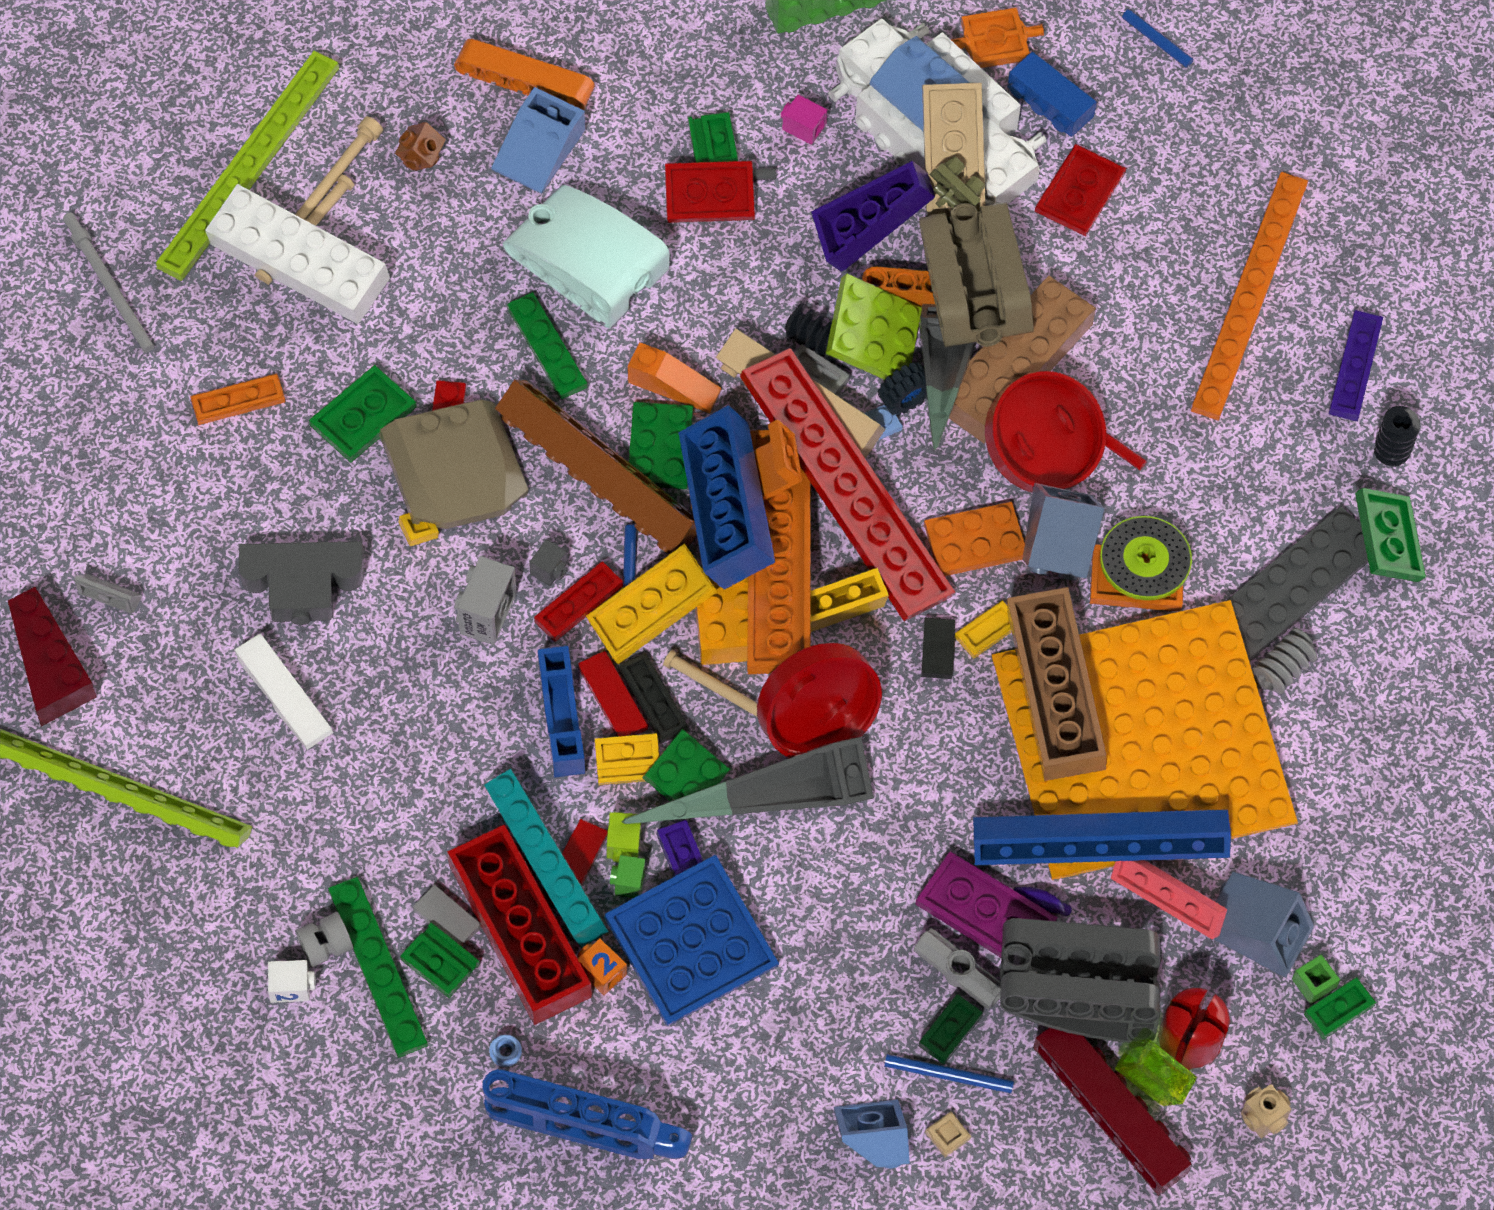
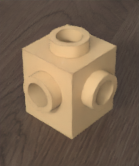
M1272 1084L1263 1090L1257 1087L1244 1098L1246 1102L1241 1112L1243 1120L1251 1131H1255L1261 1139L1270 1132L1273 1135L1277 1134L1288 1125L1287 1119L1292 1110L1290 1101L1281 1090L1277 1091Z

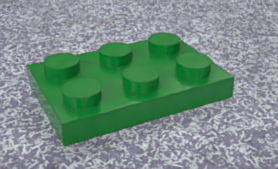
M374 365L309 419V425L345 459L352 463L380 439L381 428L395 419L406 417L417 408L416 401Z
M633 402L629 463L660 488L687 489L688 483L678 432L692 425L693 406Z
M1367 488L1358 490L1355 496L1370 573L1413 582H1420L1426 578L1410 497Z

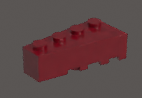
M33 587L8 600L40 725L43 726L97 698L92 681L37 588Z

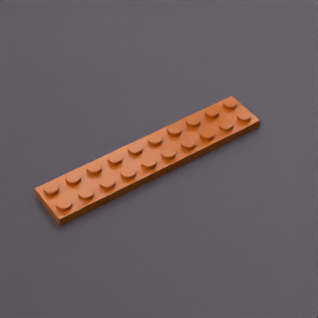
M750 430L754 450L770 442L769 430ZM801 467V482L764 500L775 563L748 577V674H771L788 657L811 646V482Z

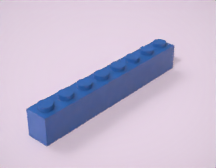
M1228 809L973 817L975 865L1230 858L1231 831Z

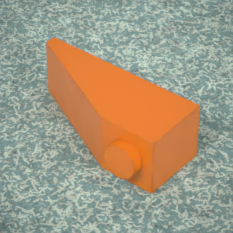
M639 342L628 364V383L685 405H691L693 408L709 414L722 390L721 387L669 353Z

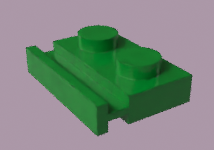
M729 112L703 115L698 119L688 117V128L695 163L738 161Z
M430 923L428 928L400 955L402 962L449 999L471 976L470 974L473 970L480 966V961L433 923Z

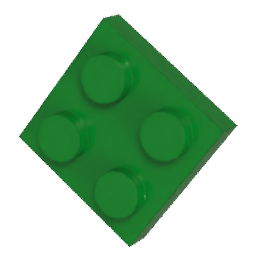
M682 729L642 778L671 802L719 784L730 769Z

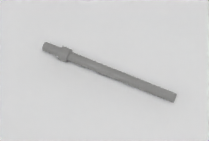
M72 212L65 214L63 220L72 233V241L77 248H81L143 352L147 353L153 350L154 345L93 247L90 234L86 228L81 227Z

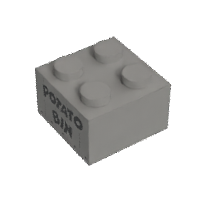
M480 556L476 566L471 565L466 576V583L468 584L465 591H460L457 595L454 605L458 612L456 622L459 623L461 635L495 645L517 594L515 567Z

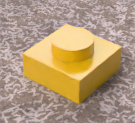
M409 513L399 516L398 523L410 547L438 538L439 531L435 524L422 521L419 524H413Z

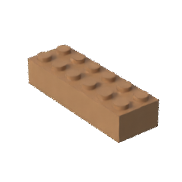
M1048 276L1030 295L1034 332L1003 337L996 345L983 346L969 362L949 419L984 444L986 443L985 421L987 413L998 393L1010 383L1027 374L1051 371L1093 325L1096 308L1051 276Z
M1065 587L1007 598L1008 618L1044 781L1106 770L1105 747L1069 588Z

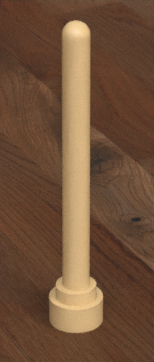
M368 116L364 117L358 125V136L297 211L296 216L306 220L365 144L378 139L383 132V128L376 120Z

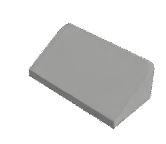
M89 574L76 575L74 579L79 594L131 614L134 613L142 598V594Z

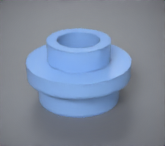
M501 1035L492 1041L489 1053L496 1065L510 1067L521 1058L522 1047L515 1037ZM503 1047H509L512 1052L508 1056H502L500 1050Z

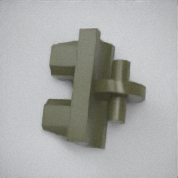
M955 156L946 163H942L934 168L929 174L938 183L933 190L940 196L935 203L939 208L945 203L952 208L961 203L976 206L981 200L979 195L983 191L985 184L975 176H972L964 184L957 176L965 166Z

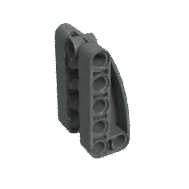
M1020 918L1009 919L1002 926L1000 1006L1003 1010L1020 1018L1067 1033L1116 1042L1150 1043L1156 1037L1160 1019L1159 983H1157V973L1160 964L1159 935L1147 929Z

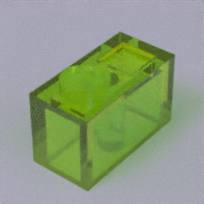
M1150 1039L1130 1042L1115 1067L1119 1073L1162 1106L1183 1104L1197 1079V1076Z

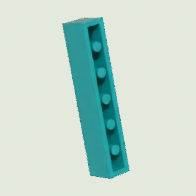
M512 769L484 784L579 946L583 948L609 932Z

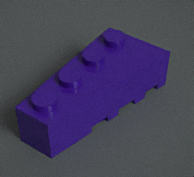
M911 161L811 211L826 262L840 272L846 270L933 200L935 194L928 173L914 161Z

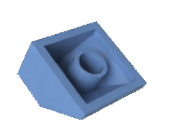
M898 1099L834 1107V1114L842 1142L876 1167L892 1169L902 1164H910L908 1130Z

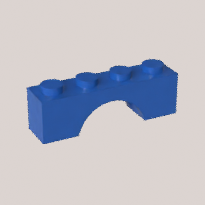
M561 646L538 649V667L554 778L585 774V757L576 710L569 647Z

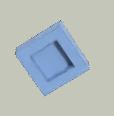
M885 405L864 413L886 429L879 440L902 430L903 426L896 414L892 415Z

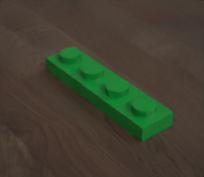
M532 292L508 303V312L559 398L562 400L586 389L587 382L534 293Z

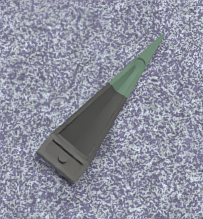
M922 304L920 339L932 445L934 450H936L977 342L945 348L935 304Z
M861 737L824 744L625 818L622 823L631 824L841 806L874 799Z

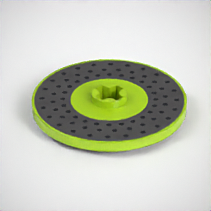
M1137 516L1121 521L1107 533L1101 546L1100 564L1108 582L1122 594L1138 600H1158L1170 596L1183 586L1191 570L1192 553L1185 536L1175 526L1156 517ZM1142 554H1148V558H1150L1149 563L1144 562Z

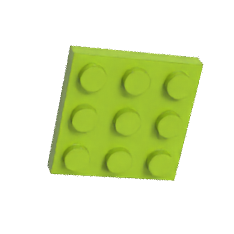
M847 273L841 277L826 354L885 380L888 376L892 377L894 371H900L902 366L906 365L908 367L912 363L922 307Z

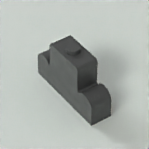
M362 541L239 544L238 567L242 586L250 593H261L269 587V610L271 620L274 622H292L296 625H306L310 621H329L333 618V587L337 586L343 591H353L363 583Z

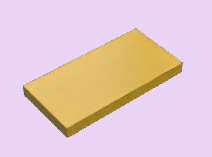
M683 544L586 615V618L614 661L620 664L718 591L703 572L702 567L689 548Z

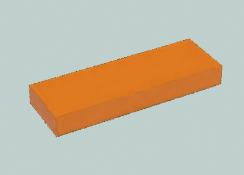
M277 373L190 396L198 425L286 402Z

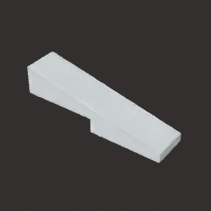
M261 633L234 649L241 666L271 701L275 711L307 750L333 734L332 728Z

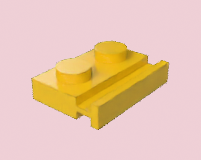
M657 733L596 738L595 752L598 785L645 782L642 777L659 757Z

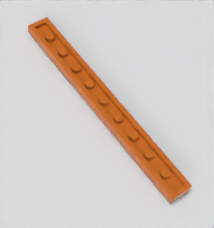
M1284 172L1280 173L1193 402L1191 412L1219 421L1305 193L1308 180Z

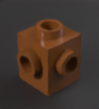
M427 122L408 126L407 130L400 136V144L394 154L409 169L417 171L431 168L439 160L438 154L446 139Z

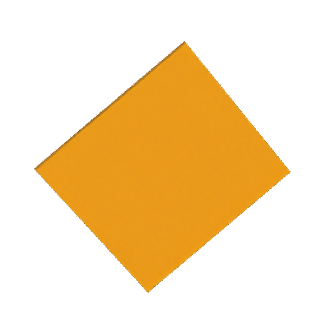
M1231 600L1079 635L1106 752V770L1044 781L1016 650L992 654L993 664L1034 815L1228 809L1231 839L1298 824ZM1116 861L1048 863L1051 878L1054 880L1113 867Z

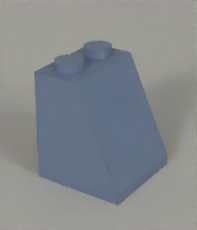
M1034 483L1022 559L1030 567L1029 570L1044 575L1048 571L1057 572L1059 577L1073 581L1077 577L1087 578L1104 507L1093 495Z
M1232 872L1228 881L1222 884L1216 903L1227 909L1220 935L1214 938V940L1286 978L1314 928L1300 892Z

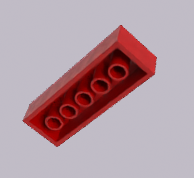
M505 824L447 851L449 867L477 920L481 923L484 933L533 1024L536 1025L592 998L591 982Z

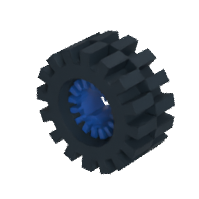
M914 362L910 363L908 367L906 365L902 366L900 371H894V375L892 377L888 376L885 379L886 382L880 385L881 388L878 389V396L892 415L900 416L901 413L905 414L909 409H915L918 404L922 405L924 399H927L924 366L919 362L916 364Z

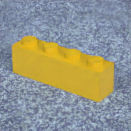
M878 568L811 590V632L884 607L889 595Z

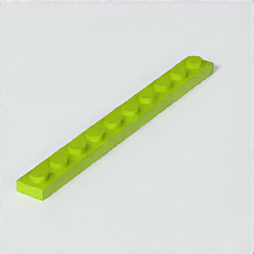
M316 51L311 53L156 261L157 269L180 281L185 278L210 244L205 230L235 186L239 184L248 190L251 189L339 70L337 61Z
M0 729L1 759L7 758L19 763L25 769H35L46 773L53 780H64L72 783L79 790L95 792L104 796L110 802L126 804L138 813H149L157 816L167 824L180 825L190 829V832L195 835L211 837L226 847L238 848L250 836L252 826Z

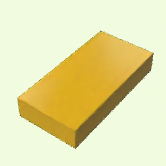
M1003 600L955 633L954 637L973 659L1011 633L1006 603Z

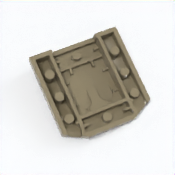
M481 399L399 418L380 429L379 436L413 524H419L422 521L436 524L437 528L449 529L502 516L511 510V506L520 498L523 499L528 494V487L499 413L495 409L496 405L494 402Z

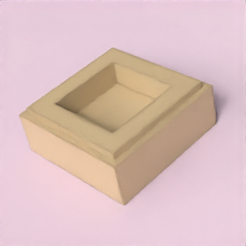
M949 1112L925 1130L926 1135L945 1158L971 1139V1135L952 1112Z

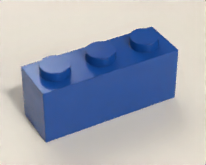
M1031 52L1009 72L1007 87L1011 94L1018 99L1022 98L1030 104L1031 109L1037 115H1044L1049 119L1057 131L1065 132L1072 137L1094 117L1097 102L1034 52Z

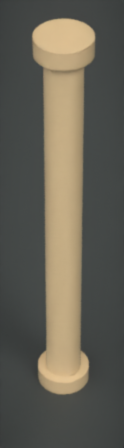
M340 175L336 186L309 215L306 221L316 226L347 190H352L354 187L353 181L345 175ZM259 269L255 273V277L269 285L272 282V278L267 272Z
M671 650L668 653L663 666L668 669L673 667L757 717V702L678 657V652Z

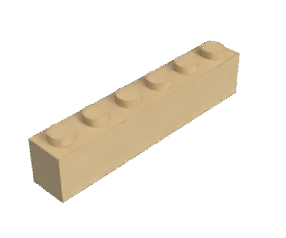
M735 328L716 356V359L723 363L720 369L735 378L737 374H741L742 370L775 354ZM812 379L862 455L866 458L886 429Z

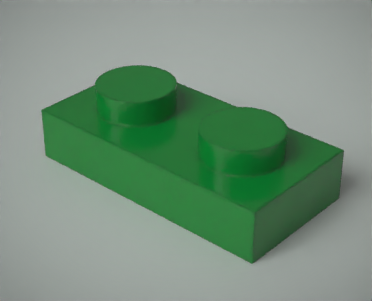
M1356 977L1308 1008L1304 1016L1324 1040L1372 1009L1376 1001Z

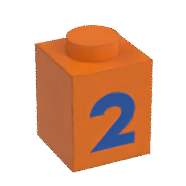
M601 939L597 940L593 945L591 943L587 944L577 955L589 981L603 996L627 975V964Z

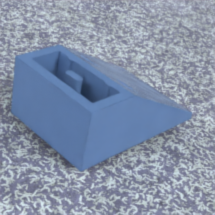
M534 87L520 107L491 167L492 170L542 194L584 133L585 111Z

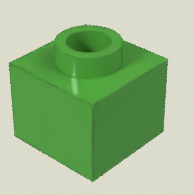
M620 855L618 866H612L610 884L615 885V896L635 898L641 895L645 875V859Z
M1322 954L1295 970L1292 978L1310 1005L1336 990L1340 982L1339 977ZM1311 980L1318 981L1320 985L1315 987Z

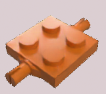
M1017 8L961 16V26L964 35L961 38L950 40L960 49L965 48L970 58L980 68L1021 62L1030 54L1027 38L1044 36L1042 24L1026 27L1020 20Z

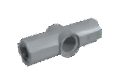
M932 928L922 935L914 947V952L945 975L946 981L950 985L961 988L988 1010L994 1007L1000 1000L1001 982L979 966L970 952L959 950ZM954 965H963L968 971L957 973L952 967Z

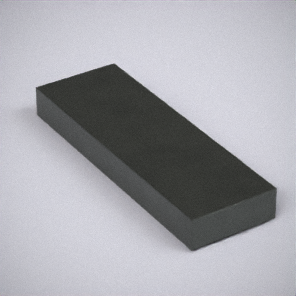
M646 652L618 665V670L655 734L657 733L661 744L676 737L682 729L685 732L689 731L688 724Z

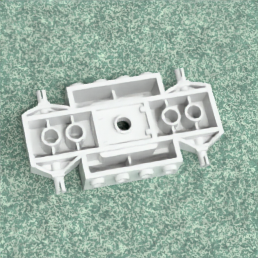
M881 18L839 49L836 71L840 84L829 91L828 94L834 102L846 93L849 96L852 94L857 97L855 117L857 126L863 132L868 131L882 150H888L900 167L914 161L925 170L923 131L869 83L897 47L915 36L921 39L926 34H929V28L924 23H921L913 31L907 32L906 30L889 25ZM942 32L926 45L968 82L982 83L985 206L996 204V202H1007L1008 204L1038 181L1040 169L1035 156V150L1047 142L1046 137L1042 136L1041 132H1038L1029 141L1010 136L1018 128L1021 105Z

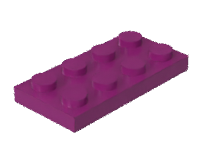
M951 851L922 890L915 903L921 909L1000 958L1002 952V926L1004 922L1013 918L1057 922L1058 918Z

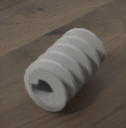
M1292 629L1290 634L1282 639V642L1276 644L1274 649L1268 652L1266 657L1258 662L1257 666L1252 668L1256 683L1266 690L1283 694L1285 692L1284 685L1291 686L1293 684L1292 677L1299 678L1301 676L1300 669L1307 670L1309 662L1317 660L1318 657L1314 651L1311 638L1301 629Z

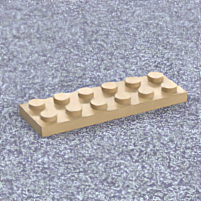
M982 83L922 85L924 165L932 188L938 183L929 174L934 168L942 163H946L954 156L965 166L957 176L964 184L972 176L978 177L985 184ZM985 187L979 195L981 200L975 206L977 211H980V207L985 206ZM934 191L935 198L926 204V216L946 213V217L951 216V206L945 203L939 208L935 204L940 196Z

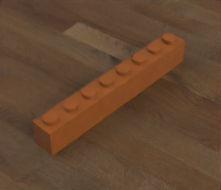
M514 379L495 407L503 415L501 419L513 428L518 427L525 433L523 437L528 442L536 446L540 445L546 450L545 455L558 464L562 463L569 468L567 472L571 477L580 482L585 481L590 485L591 488L589 490L592 494L603 500L606 498L613 504L612 509L617 514L625 518L628 516L635 522L634 527L642 534L654 537L658 541L657 546L664 552L671 554L683 544L687 547L690 546L697 536L694 516L690 511L527 380Z

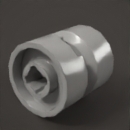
M338 912L321 918L317 926L310 923L295 930L300 946L311 967L328 961L329 954L339 956L353 950L351 939ZM323 935L326 944L319 945L317 938Z

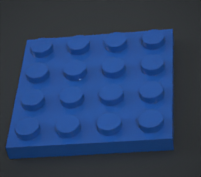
M716 854L604 914L607 924L666 1027L779 966V962Z

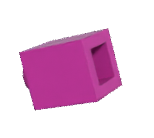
M797 95L792 103L788 102L781 112V118H783L782 130L812 145L827 124L828 109Z

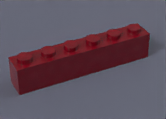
M1053 1028L1045 1030L1036 1037L1034 1050L1153 1191L1160 1196L1185 1177L1192 1166L1190 1155L1181 1145L1176 1146L1170 1139V1133L1166 1126L1160 1120L1155 1121L1147 1112L1148 1106L1140 1096H1134L1130 1092L1122 1074L1117 1070L1113 1072L1107 1065L1103 1052L1097 1046L1092 1047L1085 1039L1086 1036L1067 1033Z

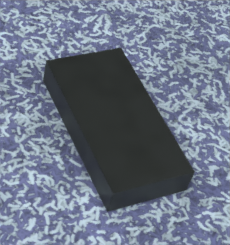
M925 617L921 677L952 679L955 619Z

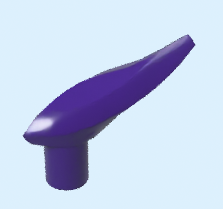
M1015 887L1014 891L1050 913H1057L1066 917L1072 912V907L1069 904L1060 901L1053 894L1045 890L1033 887Z

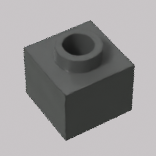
M546 539L529 561L530 575L548 586H551L556 579L561 580L569 568L567 564V551Z

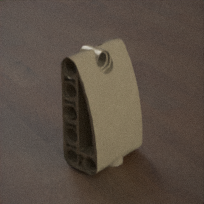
M1007 202L982 206L980 211H977L976 207L972 204L961 203L952 208L951 216L946 217V213L919 217L923 247L944 347L974 342L988 347L996 345L1003 337L1034 332L1030 292Z

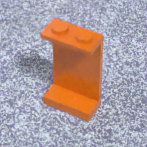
M778 419L768 424L770 442L754 450L763 501L802 481L795 434Z

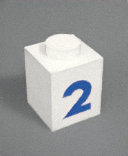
M307 960L268 962V994L271 1003L310 1001V991L316 989L315 971H309Z

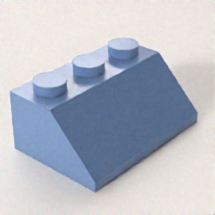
M915 36L893 51L871 78L869 84L923 131L922 85L970 82L920 38Z

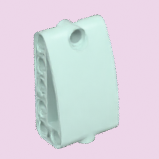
M561 185L543 204L532 207L528 218L503 242L504 249L512 258L578 307L581 305L580 308L595 320L604 322V326L608 329L628 311L629 299L633 294L641 291L644 286L651 288L669 270V249L661 239L610 205L567 185Z

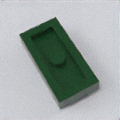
M956 994L919 1041L918 1046L945 1065L982 1018L983 1012Z

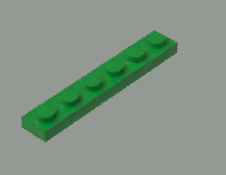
M355 877L329 887V894L349 934L353 945V952L397 1057L400 1058L428 1047L425 1035L359 878Z

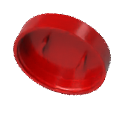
M1040 371L1030 373L1007 385L993 400L985 421L986 446L995 467L1010 483L1031 493L1033 492L1034 483L1069 489L1084 481L1098 466L1106 446V423L1097 400L1079 381L1058 372Z
M823 643L807 647L784 660L767 678L757 702L759 725L775 749L786 757L795 756L824 744L862 737L875 720L881 705L882 687L880 679L865 657L848 645Z

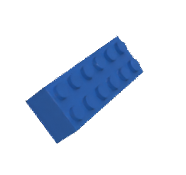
M729 405L678 432L703 572L723 589L775 563L749 424Z

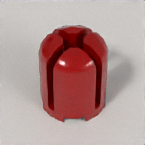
M1200 987L1187 988L1177 993L1171 999L1169 1006H1167L1159 1030L1158 1038L1165 1058L1175 1066L1186 1070L1201 1068L1209 1063L1211 1064L1217 1058L1230 1025L1229 1009L1218 995L1215 994L1206 1010L1202 1009L1208 992L1207 989ZM1190 1031H1194L1189 1041V1044L1187 1045L1186 1043H1184L1187 1033H1189Z

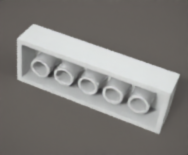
M239 184L235 186L205 230L212 246L257 270L261 269L267 272L271 278L356 324H359L390 279L384 262Z

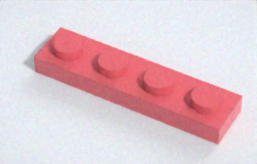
M1146 860L1115 862L1111 875L1112 880L1213 940L1220 935L1227 913L1225 907Z

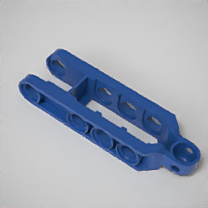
M497 1069L491 1071L483 1080L482 1089L485 1097V1110L487 1115L495 1121L636 1159H653L654 1155L677 1160L683 1158L689 1151L693 1137L692 1134L683 1128L662 1123L658 1116L647 1108L506 1070ZM502 1080L508 1084V1088L497 1087L490 1091V1085L494 1081ZM560 1097H566L571 1101L572 1105L555 1100ZM491 1104L507 1110L502 1112L496 1111L492 1108ZM593 1105L599 1106L604 1114L588 1110L587 1108ZM623 1114H629L635 1118L636 1122L618 1117ZM554 1122L569 1125V1127L559 1128ZM586 1130L599 1133L601 1135L597 1137H592L586 1133ZM617 1139L632 1142V1144L622 1145Z

